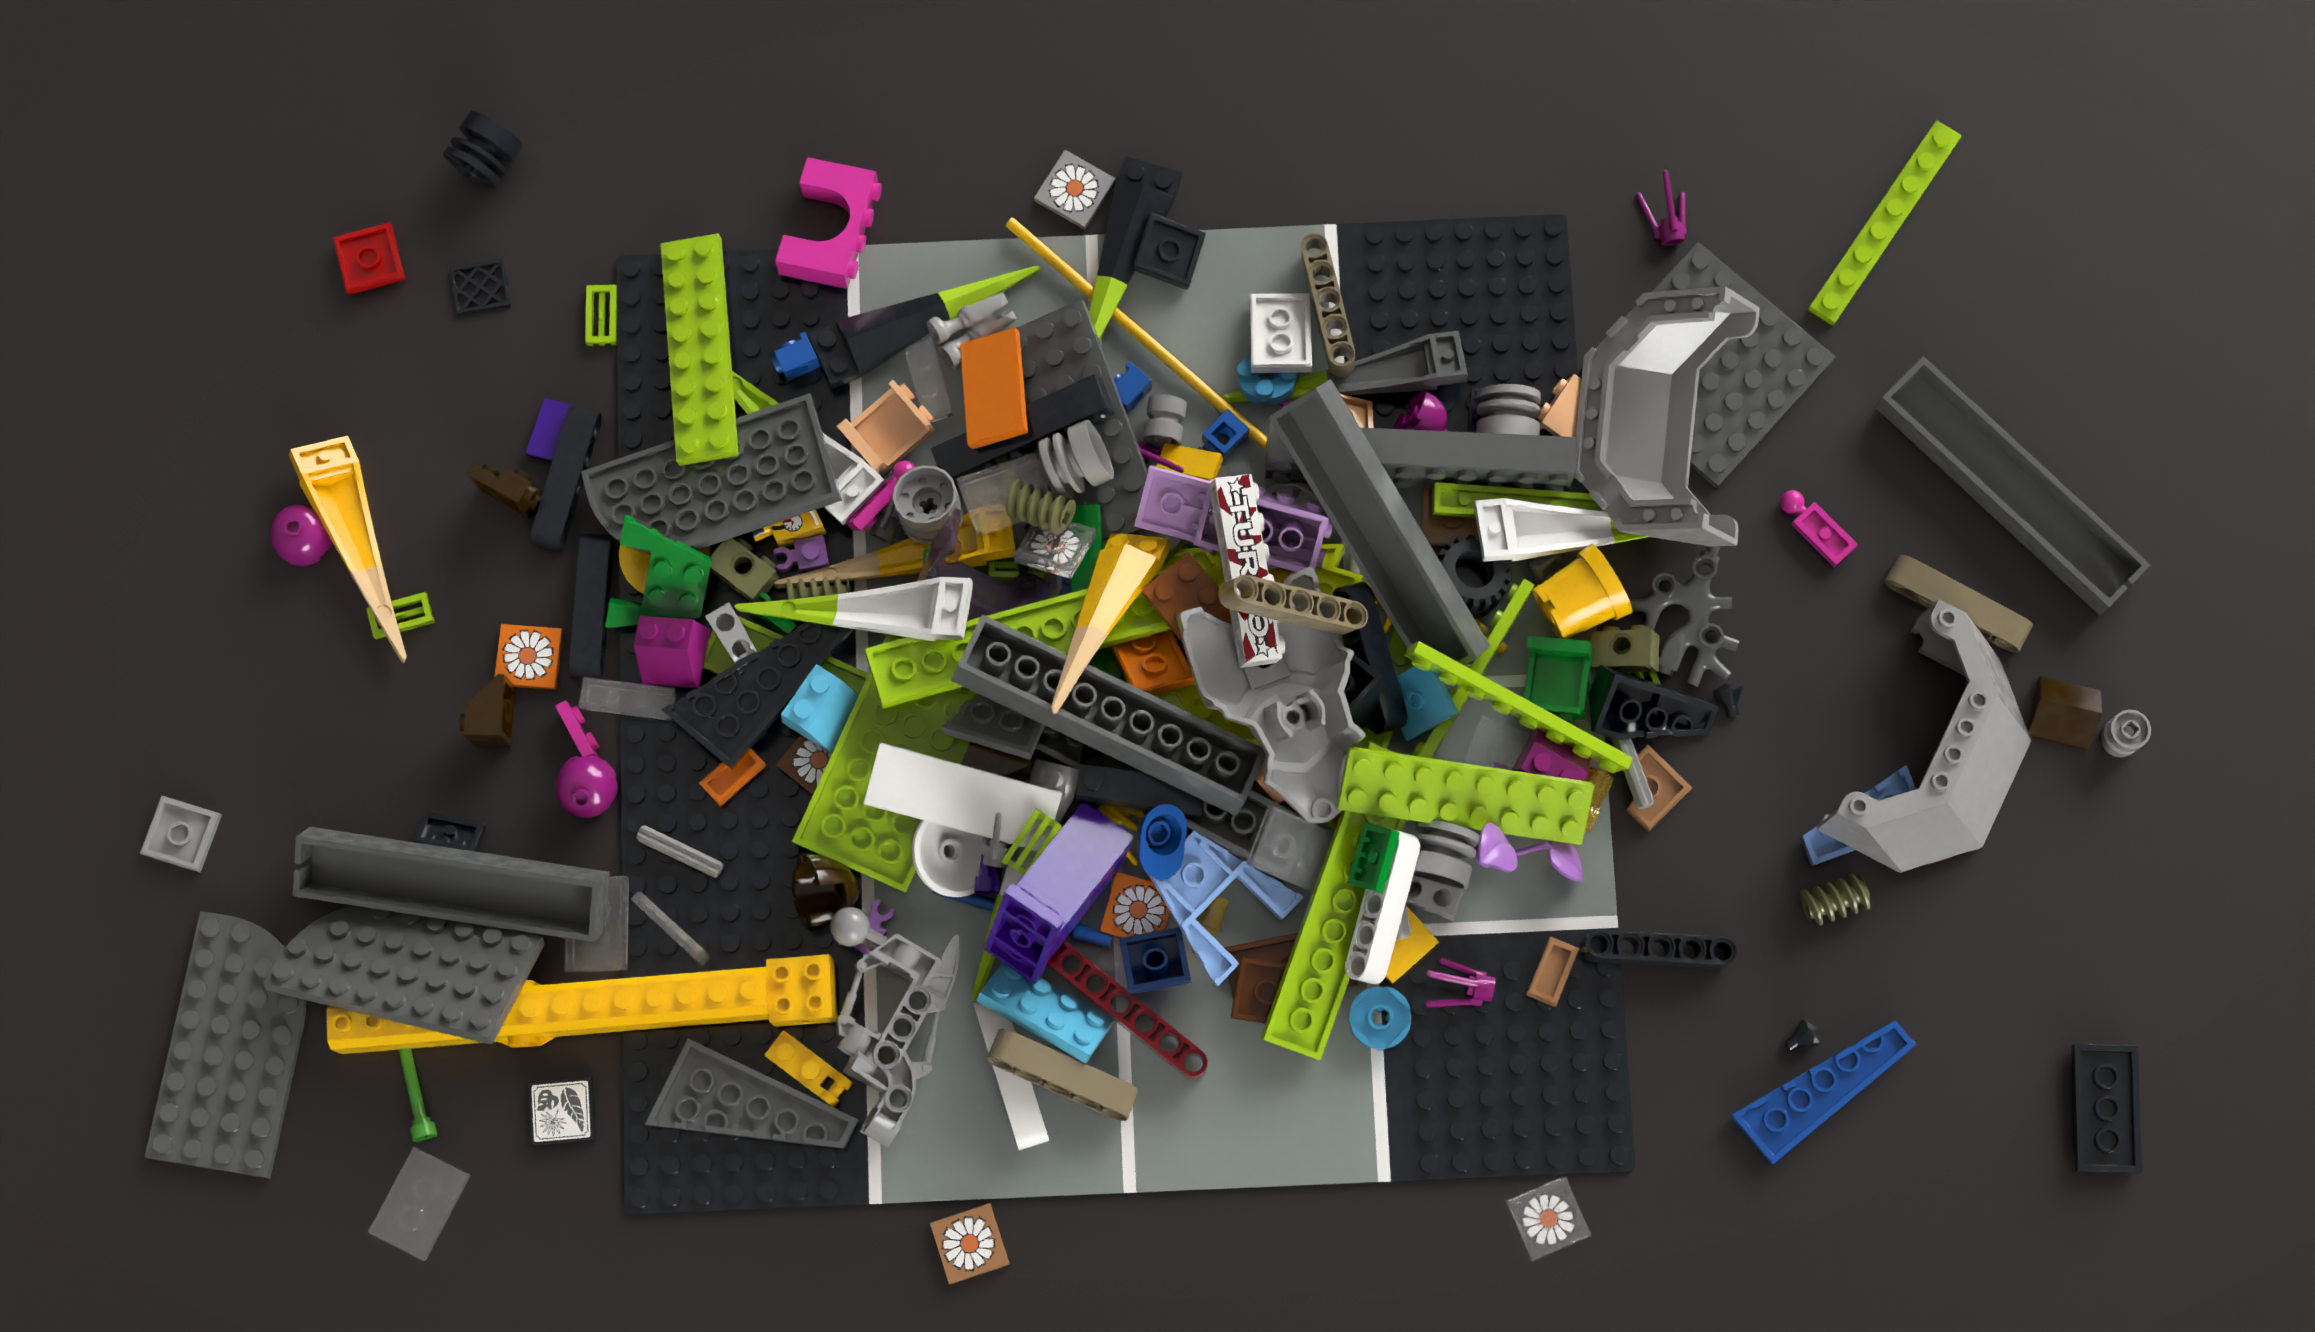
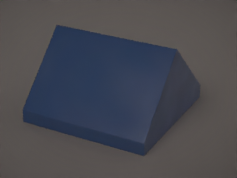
M1180 927L1119 938L1129 995L1192 983Z

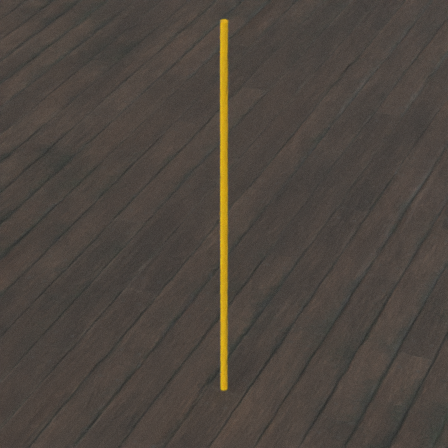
M1012 217L1006 223L1005 227L1092 301L1094 287L1016 219ZM1116 307L1111 317L1116 323L1220 413L1223 414L1227 409L1231 411L1250 429L1249 438L1266 452L1267 436ZM1475 619L1484 636L1488 638L1492 631L1480 620ZM1502 641L1497 652L1501 655L1508 645Z

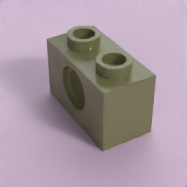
M742 538L725 540L710 556L712 557L710 572L751 603L761 602L760 593L764 592L767 594L774 586V582L779 579L776 570H774L777 566L764 555L760 558L751 552L752 546ZM742 563L752 564L751 570L746 574L737 573V568Z
M1633 625L1631 630H1620L1619 627L1605 626L1601 628V631H1591V644L1594 647L1592 669L1597 672L1600 665L1626 673L1659 671V635L1650 629L1649 626ZM1625 643H1630L1629 651L1620 655L1621 646Z

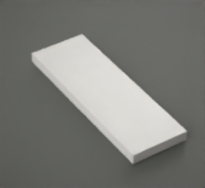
M880 743L864 804L990 839L993 838L995 815L997 812H1000L1002 817L999 841L1013 844L1036 808L1052 819H1056L1063 792ZM1040 818L1036 819L1020 843V847L1025 848L1043 820ZM1047 825L1032 850L1038 851L1052 831V826Z

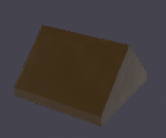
M2039 676L2027 730L2029 736L2088 750L2102 716L2101 691Z

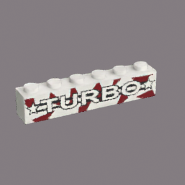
M1252 474L1215 478L1209 484L1225 582L1241 575H1250L1274 581L1273 575L1268 574L1267 562H1269L1270 554L1267 543L1263 544L1261 532L1264 531V518L1262 513H1258L1256 501L1259 500V488L1256 482L1253 483ZM1230 609L1239 668L1274 664L1283 658L1285 641L1283 636L1279 635L1277 623L1280 621Z

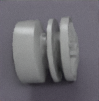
M1497 384L1483 387L1477 391V401L1479 403L1477 405V414L1483 418L1476 422V433L1540 436V423L1534 418L1540 415V406L1538 405L1541 402V392L1536 388L1518 384Z
M1084 420L1068 428L1069 443L1060 433L1053 434V442L1049 438H1044L1038 444L1044 470L1059 495L1065 496L1066 500L1074 496V490L1077 493L1085 491L1084 476L1095 487L1114 478L1113 466L1107 449L1096 428L1089 420Z
M922 465L910 469L899 478L894 487L893 501L902 528L911 540L922 545H937L947 542L957 534L963 523L964 512L954 480L945 470L936 466Z
M1433 820L1431 823L1417 821L1415 830L1421 834H1414V836L1418 838L1420 847L1424 851H1419L1413 876L1457 887L1462 890L1467 889L1472 867L1466 862L1461 861L1460 858H1475L1476 850L1472 846H1478L1480 835L1468 828L1444 821Z

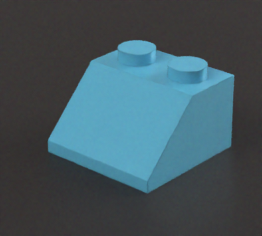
M816 664L781 713L782 723L832 755L858 695L842 680Z

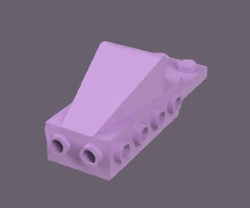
M1150 465L1134 526L1194 542L1193 545L1199 546V549L1206 552H1220L1209 484L1214 479L1208 481ZM1258 486L1259 500L1256 501L1258 513H1262L1264 518V531L1261 532L1263 544L1267 543L1270 554L1267 568L1276 569L1280 567L1289 570V573H1296L1308 567H1312L1314 571L1316 566L1322 567L1326 553L1325 549H1321L1324 537L1330 538L1333 527L1322 505L1319 502L1310 500L1307 501V504L1297 502L1294 496L1286 493H1277V496H1274Z

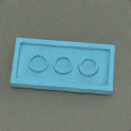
M1003 962L981 990L976 1000L1084 1063H1087L1115 1020L1043 978H1040L1034 985Z

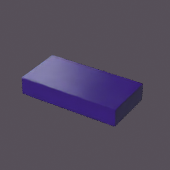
M544 398L526 450L527 456L552 463L570 406L573 405Z

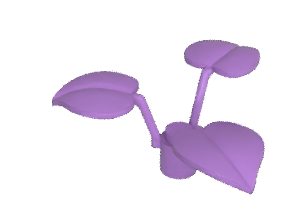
M1491 763L1493 768L1511 770L1501 763ZM1488 823L1483 826L1479 844L1474 848L1476 850L1475 857L1478 861L1477 863L1483 867L1489 868L1492 866L1501 871L1512 872L1517 868V856L1544 849L1548 851L1549 862L1560 874L1576 882L1583 881L1581 861L1575 847L1571 843L1549 840V843H1541L1514 850L1510 840L1497 825Z

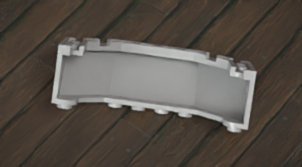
M1726 286L1643 293L1635 301L1637 305L1627 316H1621L1606 332L1607 337L1596 348L1591 347L1584 355L1576 428L1577 472L1575 478L1590 492L1589 495L1613 520V524L1621 532L1703 546H1737L1739 528L1736 520L1728 515H1711L1688 489L1699 370L1729 339L1746 338L1755 332L1758 326L1760 308Z
M1940 599L1916 619L1910 632L1920 634L1923 639V644L1918 651L1919 653L1965 676L1968 683L1919 788L1880 801L1862 792L1849 793L1843 798L1838 810L1831 815L1826 813L1817 827V830L1899 873L1982 848L2031 743L2001 660L1967 613Z

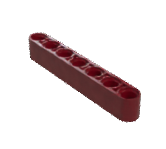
M1064 940L1046 966L1108 1016L1115 1019L1118 1024L1184 1077L1196 1080L1205 1075L1208 1060L1201 1049L1135 996L1129 995L1125 988ZM1069 958H1074L1080 963L1079 969L1074 973H1067L1062 968L1064 961ZM1090 979H1102L1104 982L1103 989L1097 993L1089 991L1087 983ZM1123 997L1129 1002V1006L1124 1012H1116L1111 1008V1003L1115 998ZM1141 1017H1148L1153 1021V1027L1147 1032H1141L1135 1026L1136 1021ZM1171 1036L1177 1040L1178 1046L1174 1051L1166 1052L1162 1050L1160 1042L1164 1037ZM1188 1057H1199L1203 1063L1201 1069L1195 1072L1187 1070L1184 1062Z

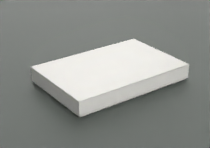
M1310 293L1250 294L1251 373L1312 372Z

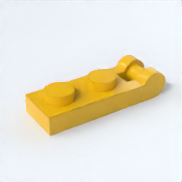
M784 1030L764 1054L765 1057L833 1108L840 1101L837 1098L843 1090H848L853 1084L847 1077ZM829 1076L835 1082L827 1091L821 1086Z

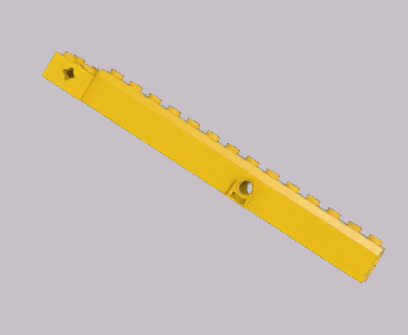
M829 954L766 959L767 967L550 985H541L533 980H526L494 1042H500L512 1048L542 1046L555 1037L758 1020H769L775 1027L836 1022L835 962ZM333 1006L327 1007V1041L330 1050L340 1054L482 1043Z

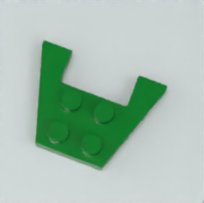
M625 515L620 545L650 550V563L643 601L638 603L610 598L605 627L614 628L638 625L640 616L678 619L701 618L712 557L678 540L675 542L659 534L658 530L654 528L651 530L637 523L635 518Z

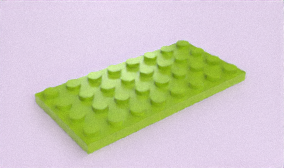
M887 634L882 644L906 637ZM870 671L792 842L817 854L834 859L855 871L906 893L916 872L912 858V842L921 819L864 804L879 744L885 743L961 764L970 742L942 734L941 727L948 719L951 721L960 711V706L966 700L969 701L976 692L960 687L882 709Z

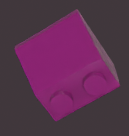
M640 616L634 649L642 683L645 685L698 689L711 630L691 619Z
M1536 728V730H1532L1511 769L1513 771L1584 781L1588 774L1591 757L1586 759L1572 752L1573 747L1564 742L1563 744H1557L1545 737V732Z

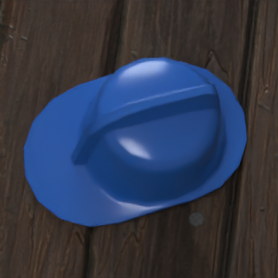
M1160 804L1152 808L1140 821L1137 828V838L1140 843L1139 861L1143 870L1150 877L1158 880L1168 879L1175 875L1180 869L1184 857L1187 821L1184 813L1178 807L1171 804Z

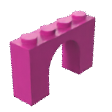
M807 157L799 182L802 196L836 204L842 207L849 214L850 218L842 233L827 241H811L783 235L775 260L778 274L848 289L850 280L855 279L857 276L858 262L856 260L858 253L864 252L866 245V235L864 233L866 227H871L874 218L872 207L874 201H879L882 184L878 183L876 171Z

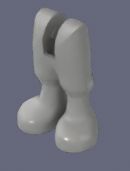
M1003 292L985 298L973 305H964L959 310L957 317L951 320L942 321L938 317H933L927 321L930 336L936 344L946 341L960 329L969 327V330L964 335L938 347V351L951 369L956 370L962 366L960 344L1003 331L1017 320L1013 310L1003 312L996 317L993 316L992 313L1008 303Z

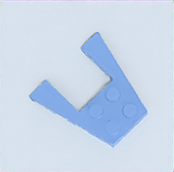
M1193 831L1185 839L1184 857L1177 873L1168 879L1158 880L1150 877L1211 981L1217 987L1239 965V962L1196 920L1209 904L1236 877L1279 920H1282L1304 897Z

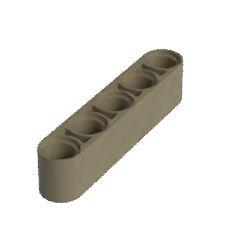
M1310 233L1301 242V261L1328 368L1334 376L1345 378L1350 376L1355 369V349L1328 242L1322 234ZM1312 248L1321 250L1319 254L1314 255L1307 251ZM1318 275L1328 277L1325 281H1317L1314 278ZM1324 302H1332L1335 304V306L1326 309L1323 308L1321 304ZM1331 329H1339L1342 333L1340 335L1333 336L1330 335L1328 331ZM1338 356H1345L1349 360L1345 363H1338L1334 359Z
M1898 555L1884 581L1890 589L1927 609L1940 599L1967 613L1987 641L2012 653L2020 652L2033 627L2032 622L2027 618L1907 555Z
M1241 575L1223 583L1218 592L1220 602L1228 609L1337 635H1345L1365 626L1368 620L1366 608L1357 601L1250 575Z
M998 1029L987 1057V1061L995 1067L1119 1121L1128 1120L1138 1093V1089L1123 1080L1006 1029Z

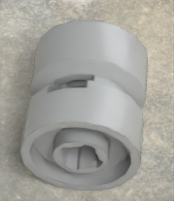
M1151 395L1148 399L1146 415L1151 419L1147 420V423L1144 425L1143 440L1149 444L1164 447L1165 443L1180 446L1183 435V426L1180 423L1185 420L1187 402L1184 399L1171 395Z
M2128 709L2121 711L2102 728L2100 735L2102 746L2107 753L2115 757L2130 756L2148 742L2151 736V725L2146 716L2137 710Z

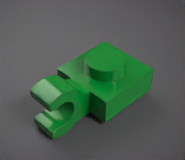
M760 593L759 596L762 601H771L768 594ZM753 614L765 620L767 625L780 635L786 636L797 629L795 624L797 620Z

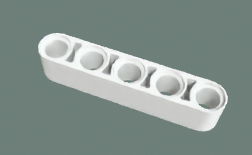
M1398 831L1400 835L1383 893L1365 889L1345 964L1346 974L1351 979L1378 984L1384 980L1387 974L1420 851V842L1412 834Z
M976 1002L973 1003L989 1053L998 1029H1006L1015 1032L1012 1021ZM993 1065L1018 1149H1026L1049 1141L1032 1083Z

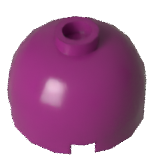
M1421 390L1409 401L1407 405L1411 408L1405 415L1400 414L1393 429L1448 431L1445 429L1448 421L1447 410L1437 397L1426 390Z
M295 504L285 507L276 514L271 523L269 536L272 547L281 559L291 565L305 567L315 564L321 560L320 557L325 554L326 550L329 551L332 546V540L327 534L319 516L313 507L309 505Z
M595 755L577 758L578 756L572 757L562 765L556 777L555 795L558 803L566 812L576 817L592 818L599 816L611 806L618 792L615 770L607 761Z

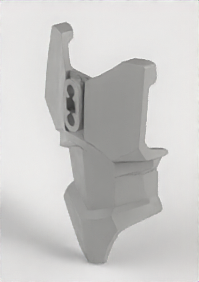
M1312 567L1300 570L1286 577L1283 581V584L1320 592L1319 579ZM1202 607L1181 612L1177 616L1180 634L1198 693L1206 707L1219 710L1224 718L1249 727L1266 754L1263 762L1264 784L1281 796L1307 823H1325L1333 819L1342 811L1338 810L1336 805L1348 746L1355 747L1365 737V733L1353 723L1344 694V689L1350 675V661L1354 656L1353 650L1344 647L1339 641L1337 634L1280 621L1277 623L1279 635H1282L1285 641L1283 658L1277 663L1266 664L1265 668H1260L1259 666L1239 668L1232 624L1206 613Z

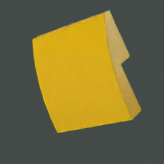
M1407 906L1406 910L1412 933L1406 939H1396L1385 976L1389 983L1392 984L1439 943Z

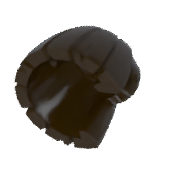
M803 854L797 858L794 865L795 869L792 873V879L794 880L792 881V896L796 898L793 901L795 910L799 913L798 917L804 925L814 927L829 922L838 910L844 907H853L859 895L858 884L853 873L844 864L821 855Z

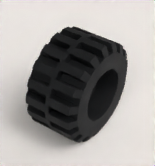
M1468 535L1466 540L1463 536L1456 537L1454 542L1450 540L1437 556L1474 619H1477L1480 614L1484 617L1489 614L1491 609L1494 610L1509 587L1508 584L1511 581V574H1508L1511 570L1510 562L1505 563L1504 560L1483 562L1480 542L1476 540L1475 535ZM1467 567L1473 569L1480 575L1484 586L1474 588L1465 585L1458 578L1455 568Z

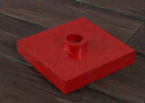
M391 222L333 237L345 291L348 295L406 280Z

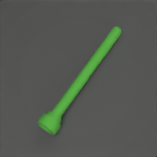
M411 1048L398 1049L414 1117L412 1127L410 1128L412 1141L419 1142L436 1137L435 1122H431L430 1117L426 1116Z

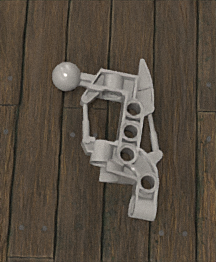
M844 907L835 913L830 923L834 939L847 947L862 944L872 951L855 963V970L857 972L851 990L847 994L840 1016L836 1019L837 1036L842 1038L838 1048L850 1056L843 1073L882 1093L875 1107H873L864 1121L860 1132L889 1147L912 1105L917 1089L916 1080L932 1071L931 1060L936 1042L935 1035L940 1012L946 1008V1002L953 988L958 969L959 936H952L943 954L938 958L897 933L890 938L885 937L870 928V922L863 911L855 907ZM881 965L909 981L882 1031L874 1033L856 1023V1019L852 1018L850 1014L863 972ZM911 993L919 994L922 997L923 1006L921 1009L916 1010L910 1006L909 996ZM934 1013L930 1033L926 1039L922 1062H911L905 1051L926 1014ZM896 1020L906 1023L908 1032L905 1037L897 1036L894 1033L893 1025ZM880 1048H887L891 1051L892 1061L890 1064L885 1065L879 1061L877 1053ZM892 1091H898L903 1095L904 1103L901 1108H895L890 1104L889 1096Z

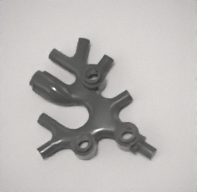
M1707 546L1706 551H1701L1699 557L1693 563V576L1687 583L1681 584L1677 582L1670 573H1660L1653 580V592L1651 595L1642 599H1629L1633 611L1644 612L1645 620L1643 625L1649 626L1653 631L1665 607L1672 604L1685 607L1688 612V621L1684 626L1672 632L1659 649L1658 673L1672 677L1673 673L1678 671L1686 649L1689 646H1695L1698 649V654L1686 682L1695 687H1698L1705 670H1711L1724 682L1732 673L1716 657V650L1722 647L1736 652L1740 642L1737 639L1724 635L1719 625L1709 623V616L1712 612L1719 609H1732V597H1714L1710 592V583L1718 572L1717 565L1720 557L1717 554L1721 546ZM1703 565H1708L1711 571L1708 574H1702L1699 569ZM1664 582L1671 585L1670 590L1667 592L1659 589L1660 585ZM1708 633H1715L1717 640L1715 642H1708L1705 637Z

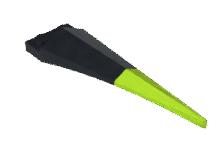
M1125 156L1115 184L1089 312L1099 340L1135 273L1131 268L1147 217L1150 212L1166 217L1174 203L1182 179V172Z
M1036 265L836 320L835 324L808 333V339L828 384L833 389L861 378L891 357L930 334L927 321L933 317H938L942 321L956 318L959 310L964 305H973L985 298L1007 290L1037 274L1040 266Z

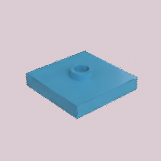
M1413 666L1397 676L1408 716L1406 725L1401 728L1407 742L1417 739L1458 714L1444 682L1438 678L1439 674L1430 669L1429 671H1423Z

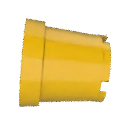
M1590 544L1579 552L1577 559L1532 589L1534 591V599L1541 613L1554 626L1551 629L1561 639H1570L1611 618L1618 620L1633 612L1630 600L1619 578L1607 559L1594 544Z

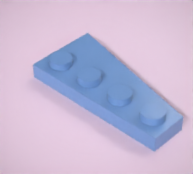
M1906 765L1864 794L1880 801L1916 790ZM1818 825L1800 837L1811 866L1855 851V849L1817 830Z

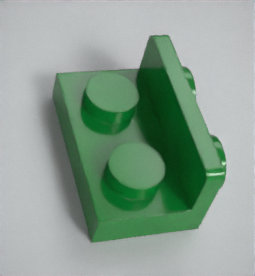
M1364 823L1347 884L1364 890L1383 893L1400 832Z

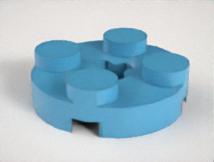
M1251 353L1245 356L1237 366L1239 389L1244 397L1251 402L1259 404V401H1269V405L1278 404L1288 399L1295 391L1298 379L1297 373H1273L1274 379L1272 380L1268 378L1262 380L1263 373H1251Z
M1371 987L1360 992L1353 1000L1348 1022L1352 1034L1362 1045L1381 1051L1392 1048L1403 1041L1409 1032L1412 1017L1409 1003L1400 992L1390 987ZM1375 1010L1378 1013H1381L1383 1010L1387 1012L1388 1015L1385 1019L1388 1023L1385 1026L1381 1023L1378 1025L1373 1023L1374 1016L1372 1013Z

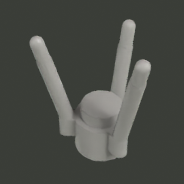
M997 812L995 815L993 838L983 837L981 854L984 855L983 864L1007 868L1008 865L1001 861L1010 848H1008V843L999 841L1002 814ZM1016 851L1011 857L1012 860H1015Z

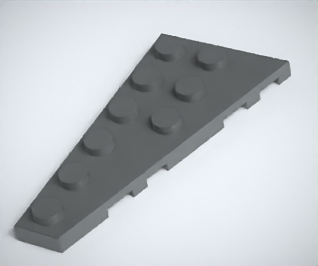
M687 1039L645 1125L845 1149L858 1119L693 1040Z

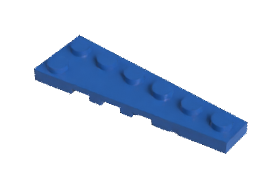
M1895 1020L1735 1112L1730 1117L1767 1161L1773 1165L1911 1050L1916 1043Z

